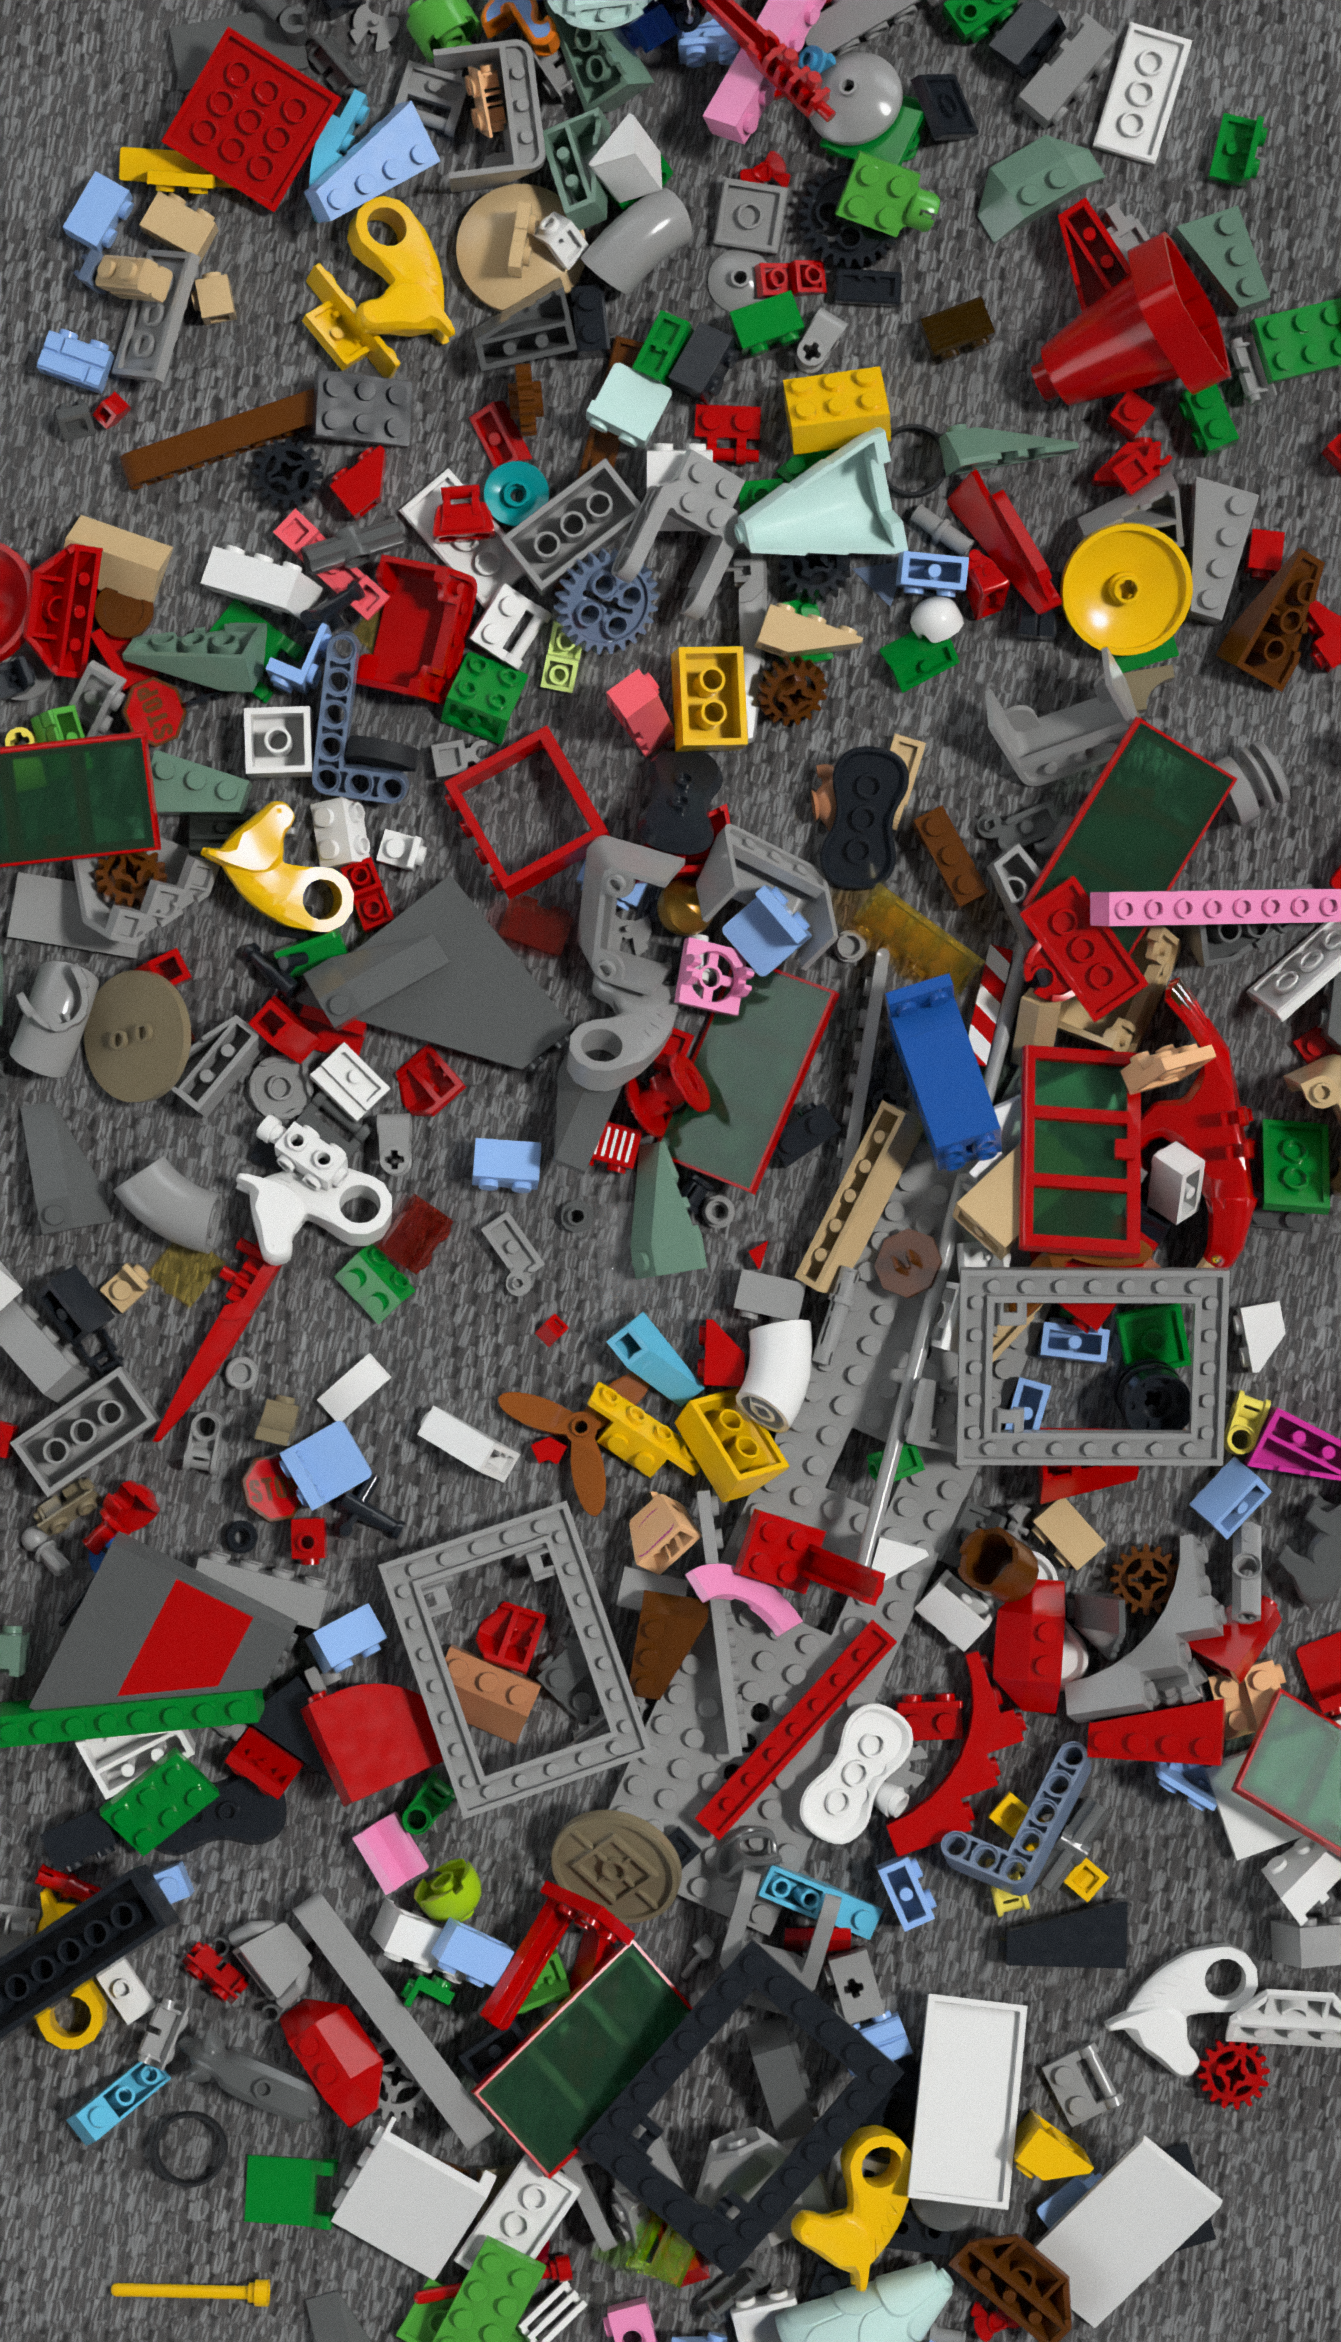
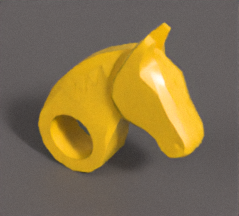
M380 196L365 202L349 223L347 240L352 254L364 265L384 278L390 286L379 298L367 300L359 305L355 312L356 326L366 334L413 337L431 333L442 345L450 342L449 338L455 335V329L444 312V284L441 268L426 230L412 211L400 200ZM379 220L387 223L395 231L398 244L385 246L375 241L368 231L367 222Z
M271 801L254 816L236 829L220 849L202 848L200 855L222 866L237 891L259 912L280 925L309 932H329L342 926L353 911L354 893L347 878L333 868L305 867L284 863L285 833L292 826L295 815L290 806L283 801ZM315 880L325 882L331 888L334 896L331 911L319 920L311 917L303 905L304 891Z
M43 1889L40 1892L43 1917L40 1920L36 1934L80 1904L58 1902L51 1889ZM94 1981L71 1995L80 1998L89 2007L91 2013L89 2027L79 2032L65 2030L56 2021L55 2007H53L36 2019L40 2031L48 2042L60 2049H80L95 2040L107 2021V2002Z
M878 2125L858 2128L842 2148L840 2162L847 2192V2207L828 2214L801 2210L791 2222L792 2235L801 2244L835 2267L849 2272L851 2284L856 2285V2291L865 2292L867 2288L870 2265L890 2242L903 2218L909 2201L907 2191L911 2151L890 2129ZM889 2147L891 2159L887 2169L878 2176L872 2178L863 2177L861 2168L866 2155L875 2148Z

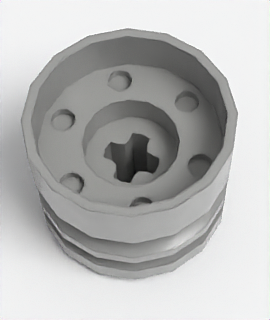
M1260 740L1250 744V751L1245 747L1239 749L1240 766L1228 755L1213 763L1237 778V781L1224 800L1223 806L1230 818L1240 827L1260 816L1258 800L1271 811L1276 807L1275 799L1280 804H1284L1291 799L1286 778L1279 762ZM1228 778L1223 781L1226 789L1229 788L1233 779ZM1211 780L1212 785L1215 788L1217 783Z

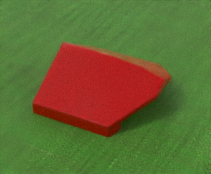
M429 1043L396 1071L402 1103L413 1116L434 1117L466 1088L459 1076Z
M504 1601L498 1609L481 1622L475 1640L483 1660L527 1674L547 1615Z

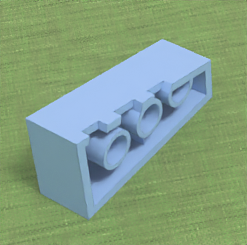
M413 102L398 103L382 121H379L370 129V132L360 142L353 145L342 159L333 164L304 192L318 223L333 221L440 162Z

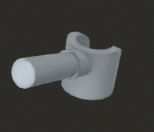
M704 1934L692 1944L698 1954L692 1958L681 1973L683 1978L688 1979L698 1964L712 1954L715 1945L707 1934Z

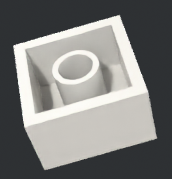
M311 707L244 708L246 775L249 779L312 777L314 728Z

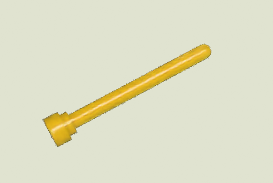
M256 2279L255 2283L249 2282L248 2286L115 2283L111 2286V2293L116 2297L248 2299V2303H254L255 2307H269L270 2279Z

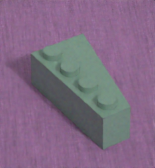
M543 0L548 15L552 17L556 24L561 40L560 47L585 112L600 107L602 112L614 111L655 83L619 26L604 30H588L568 24L565 18L558 13L555 14L547 0Z

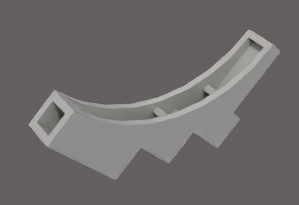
M1193 1534L1180 1536V1562L1175 1586L1164 1612L1151 1632L1132 1652L1113 1666L1090 1677L1065 1683L1067 1716L1076 1723L1153 1712L1152 1701L1156 1700V1689L1151 1680L1189 1674L1188 1663L1191 1662L1192 1656L1190 1646L1186 1642L1224 1636L1223 1625L1227 1623L1226 1610L1223 1605L1210 1595L1211 1583L1209 1577L1205 1575V1563H1208L1207 1547Z

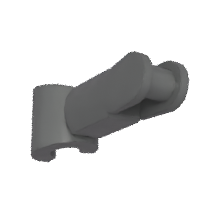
M251 0L276 23H280L287 43L292 46H303L309 42L306 30L301 26L308 21L305 9L296 6L291 7L285 0Z

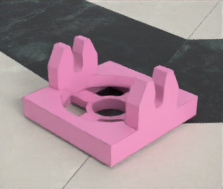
M690 937L685 938L674 1003L732 1017L738 1016L741 998L746 997L752 990V986L747 985L746 981L754 976V971L746 967L747 961L735 948ZM708 953L706 965L696 969L695 967L702 964L700 955ZM719 955L724 957L730 964L733 977L722 975L721 970L717 967ZM707 968L714 970L717 975V982L713 987L706 986L702 980L703 971ZM696 981L702 988L701 998L692 987ZM719 986L731 988V991L724 999L712 1002L713 990L719 988Z

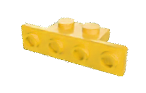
M135 147L120 148V180L147 182V184L156 185V191L175 192V186L188 187V193L208 194V188H234L175 150Z
M320 263L313 266L306 279V283L323 304L305 314L302 322L342 371L367 357L383 378L391 379L400 366V361L394 350L388 347L379 335L366 334L358 329L355 324L357 308L354 301L346 296L337 285L333 275L326 271Z
M601 1382L594 1386L587 1404L611 1420L600 1433L597 1440L599 1444L649 1478L657 1472L667 1459L692 1476L699 1472L701 1467L681 1436L645 1413L640 1407L635 1406L620 1396L612 1388L607 1387Z

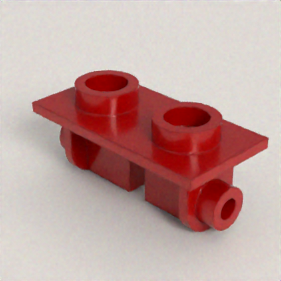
M198 1941L190 1951L195 1956L192 1957L188 1953L182 1960L186 1965L185 1971L197 1981L203 1979L211 1986V1994L223 2003L227 2000L232 2004L239 1997L234 1991L236 1990L241 1994L249 1985L244 1980L246 1977L229 1962L221 1971L215 1968L223 1957H219L218 1953L207 1943L203 1945Z

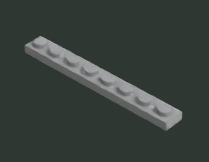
M710 1489L697 1490L705 1564H726V1562H719L717 1549L724 1548L721 1528L715 1529L713 1516L720 1515L717 1495L711 1496ZM726 1599L710 1600L729 1758L743 1756L742 1748L748 1747L746 1727L739 1728L738 1714H744L742 1694L735 1695L734 1681H740L738 1661H731L730 1648H736L734 1628H727L725 1616L732 1614L730 1600Z

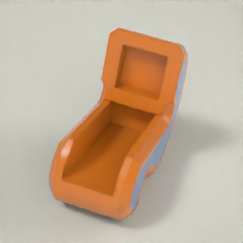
M489 0L484 6L480 18L487 38L494 37L516 22L537 56L548 57L558 50L561 40L556 24L550 16H545L543 20L536 0Z

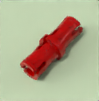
M43 1863L37 1873L38 1877L36 1876L34 1884H39L61 1893L60 1897L66 1900L70 1897L80 1902H84L103 1889L77 1879V1875L72 1872L68 1875L56 1871Z

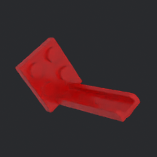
M755 1508L733 1571L737 1574L805 1595L810 1580L873 1606H876L878 1597L883 1592L886 1576L883 1572L822 1548L827 1531Z
M546 1880L540 1893L547 1898V1901L538 1913L536 1920L521 1942L516 1954L505 1969L500 1981L479 2015L501 2031L509 2028L572 1920H574V1925L587 1933H591L593 1929L598 1931L597 1935L611 1944H615L616 1940L626 1945H630L635 1933L604 1906Z

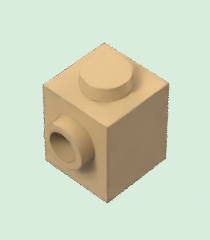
M209 272L203 274L202 279L195 280L196 290L191 291L194 310L201 311L202 320L205 325L237 320L231 284L227 274L221 275V272Z

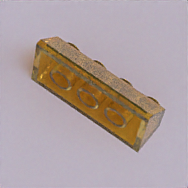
M880 883L876 885L852 920L857 924L854 928L857 932L869 940L873 936L883 943L881 948L887 949L891 957L897 959L900 955L910 964L907 968L918 977L923 979L927 975L929 978H935L950 973L954 985V996L957 998L985 963V960Z

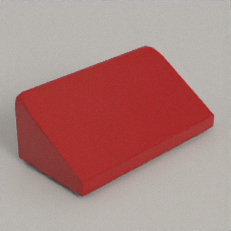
M504 401L492 402L469 417L494 469L507 462H527L532 459L514 420L511 419L510 412Z

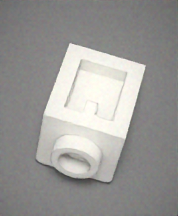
M552 212L549 216L545 217L536 228L535 235H533L536 240L547 246L558 263L567 270L577 262L590 246L574 223L557 212Z
M385 829L376 861L414 872L416 865H423L427 847L422 846L423 839L421 837H412Z

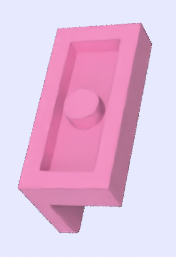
M393 1812L366 1827L352 1838L385 1895L397 1890L405 1882L429 1868L410 1833L404 1828L397 1812Z

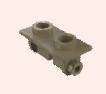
M89 1477L84 1480L80 1478L62 1490L67 1499L66 1502L62 1503L60 1498L55 1495L38 1506V1511L33 1515L39 1523L37 1526L48 1536L65 1531L70 1526V1523L79 1516L92 1513L97 1508V1504L102 1502L104 1498L94 1490L95 1485Z

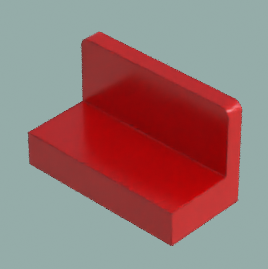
M101 628L91 633V638L111 671L127 680L123 687L126 695L130 686L153 676L158 677L159 673L156 670L123 660L122 654L132 639L120 640L113 638L103 632Z
M303 1004L300 1014L302 1021L323 1039L314 1050L332 1054L345 1042L358 1056L360 1055L369 1026L367 1023L355 1020L337 1031L324 1010Z

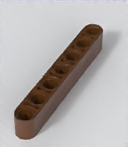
M314 388L123 454L119 459L130 490L143 488L142 484L145 483L149 486L173 478L174 473H177L179 476L205 467L204 463L206 462L210 465L236 456L235 452L238 451L239 454L266 446L267 441H270L271 444L273 440L277 439V441L295 436L297 435L296 431L299 430L301 433L312 430Z

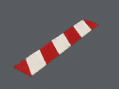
M993 944L989 945L968 1034L978 1065L984 1067L987 1065L1013 950Z

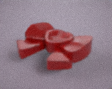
M770 151L765 161L754 168L743 169L740 172V177L743 181L765 184V182L770 181L773 177L781 187L787 188L791 179V175L786 173L787 169L784 159L776 151Z
M976 2301L971 2311V2316L975 2318V2331L983 2342H989L995 2333L1006 2328L1018 2329L1021 2327L999 2307L998 2312L994 2311L989 2316L981 2304Z

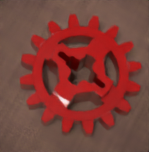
M1218 2038L1215 2039L1216 2048L1214 2050L1209 2047L1204 2048L1208 2055L1207 2059L1199 2058V2064L1204 2067V2070L1196 2072L1197 2077L1206 2080L1200 2085V2088L1203 2092L1211 2090L1208 2096L1209 2100L1214 2102L1220 2098V2106L1224 2109L1229 2102H1232L1235 2110H1239L1241 2101H1244L1249 2107L1252 2106L1250 2097L1255 2095L1261 2098L1262 2094L1258 2088L1260 2086L1268 2087L1269 2085L1267 2080L1262 2078V2075L1270 2073V2069L1267 2066L1261 2065L1267 2059L1263 2053L1255 2055L1259 2048L1255 2043L1246 2047L1247 2042L1235 2043L1227 2041V2043L1222 2044ZM1231 2051L1230 2056L1218 2060L1222 2054ZM1246 2055L1253 2061L1255 2072L1246 2068ZM1236 2065L1241 2073L1239 2076L1234 2075L1232 2080H1230L1226 2071L1227 2069L1233 2070ZM1212 2073L1220 2076L1222 2080L1220 2090L1214 2085ZM1245 2085L1249 2086L1244 2091L1236 2093L1237 2089Z

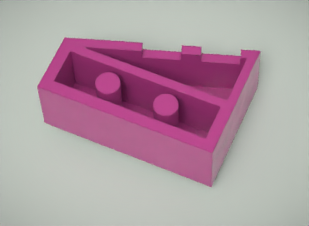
M1271 1407L1260 1430L1256 1445L1247 1454L1243 1464L1249 1467L1341 1481V1440L1278 1407Z

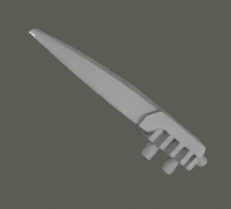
M738 543L734 551V559L730 560L725 572H734V588H740L739 635L740 646H743L749 744L755 736L760 707L756 694L761 692L757 683L763 681L766 651L755 648L754 645L767 611L766 554L751 553L744 543Z

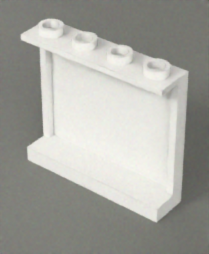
M392 2116L385 2128L379 2125L370 2141V2144L374 2145L373 2149L367 2146L357 2163L361 2166V2169L359 2170L354 2167L344 2184L349 2187L348 2190L341 2188L332 2206L337 2208L331 2222L435 2281L487 2199L497 2176L485 2170L479 2181H474L391 2133L390 2131L397 2119Z

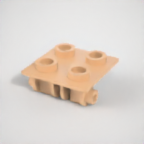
M493 64L481 65L480 70L470 66L468 67L469 75L465 76V86L468 96L472 95L474 98L475 108L471 109L473 126L475 129L478 128L481 134L492 138V132L505 130L504 124L507 123L503 106L488 109V106L502 104L503 100L486 101L487 96L500 94L501 89L484 91V89L499 87L497 69H493Z

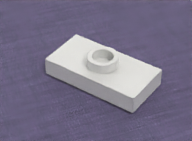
M124 1959L97 1978L127 2025L156 2007V2003L127 1959Z

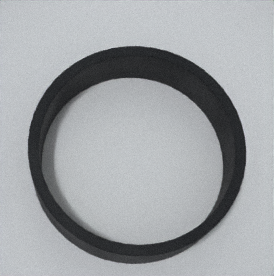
M906 424L891 431V438L902 432H921L933 438L940 447V436L934 430L924 425ZM944 468L938 481L922 491H904L895 487L887 479L888 489L895 495L903 498H921L929 495L941 485L946 472Z
M351 735L348 739L345 757L371 766L415 772L420 750L390 740Z
M185 2111L169 2118L157 2133L153 2146L154 2161L163 2177L175 2185L189 2188L204 2185L216 2177L224 2165L228 2152L227 2137L221 2125L213 2117L199 2111ZM183 2118H197L207 2122L216 2130L222 2143V2158L219 2166L213 2173L198 2180H184L176 2177L166 2169L160 2158L159 2141L162 2132L171 2123Z

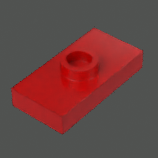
M786 1928L784 1930V1950L808 1951L814 1928ZM834 1928L826 1953L828 1951H849L851 1946V1929Z

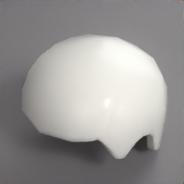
M933 596L920 602L912 612L910 620L911 627L918 638L921 639L922 635H925L932 643L949 639L958 633L964 624L963 617L956 603L952 599L942 596Z

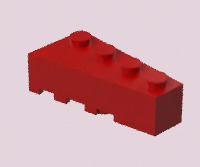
M1226 1699L1090 1723L1087 1757L1223 1766Z

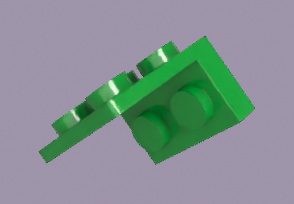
M468 652L446 697L441 722L502 745L511 715L528 680V674L478 654Z

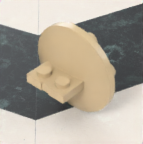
M532 184L506 185L482 196L466 213L457 235V262L464 282L481 302L494 310L502 312L561 277L566 298L571 293V288L576 287L585 267L581 257L567 270L558 263L547 246L536 240L533 236L541 221L552 212H557L567 218L559 195L546 188ZM583 229V230H580L579 232L582 234V236H583L584 239L586 240V238H585V233H584V229Z

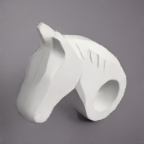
M350 1168L346 1169L349 1171V1175L345 1182L339 1188L333 1185L329 1192L322 1187L319 1191L309 1187L303 1181L304 1175L295 1169L292 1173L285 1170L265 1178L238 1173L236 1182H238L236 1189L250 1195L251 1217L261 1255L264 1261L274 1266L285 1264L291 1260L293 1251L292 1241L307 1220L318 1224L350 1246H368L382 1239L391 1226V1194L385 1184L377 1178ZM362 1197L374 1202L379 1209V1213L369 1222L355 1223L345 1218L340 1209L350 1199Z
M1212 1943L1188 1949L1159 1967L1140 1986L1126 2010L1104 2021L1105 2026L1109 2032L1125 2030L1144 2051L1172 2074L1179 2078L1189 2077L1198 2068L1200 2060L1188 2042L1187 2016L1198 2013L1239 2010L1255 1994L1258 1987L1257 1968L1242 1949L1229 1943ZM1220 1959L1236 1961L1241 1969L1242 1979L1238 1988L1226 1996H1217L1210 1993L1205 1985V1975L1208 1968L1213 1962Z

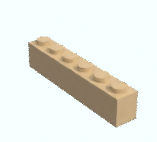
M882 1100L794 1276L795 1278L816 1291L833 1294L841 1265L853 1269L924 1130L919 1116L905 1108Z

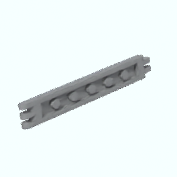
M885 948L877 951L872 977L866 976L863 996H869L867 1009L861 1008L857 1028H862L863 1034L861 1041H855L852 1060L858 1061L856 1074L850 1073L847 1093H853L851 1106H844L841 1124L847 1126L845 1139L839 1138L836 1157L842 1158L838 1181L839 1186L859 1147L890 956L889 951Z

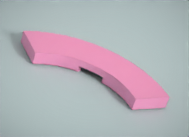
M719 1563L707 1564L692 1569L685 1574L702 1603L713 1599L731 1601L738 1599L748 1604L750 1610L755 1612L771 1628L776 1637L803 1622L792 1605L769 1583L733 1572L735 1566Z

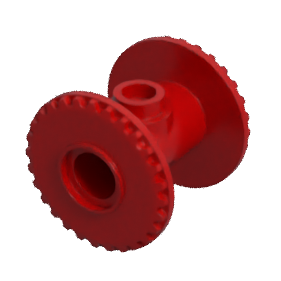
M675 1053L670 1056L669 1065L672 1075L668 1076L667 1072L663 1071L649 1079L651 1084L649 1088L637 1078L631 1079L624 1085L626 1100L631 1112L641 1127L653 1137H660L665 1134L666 1125L663 1114L672 1110L673 1106H679L687 1101L691 1107L701 1113L710 1108V1095L703 1077L693 1062L682 1053Z

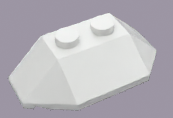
M1262 1990L1230 2016L1225 2041L1341 2048V2000L1334 1993Z

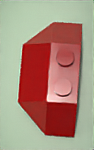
M71 543L31 571L23 638L53 675L81 679L87 668L103 548Z
M1037 1579L1029 1594L1021 1600L1011 1603L1005 1602L997 1609L992 1677L1022 1711L1056 1713L1061 1686L1065 1629L1064 1581Z
M304 1999L279 2018L291 2049L322 2097L350 2129L378 2110L384 2060L348 2005Z

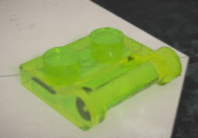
M650 2209L648 2213L650 2219L633 2257L629 2256L625 2267L638 2274H644L680 2289L697 2249L668 2224L651 2264L645 2262L662 2222H665Z

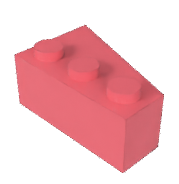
M638 668L606 692L607 706L643 755L648 757L674 738L675 731L658 695L660 687L649 672L643 675Z

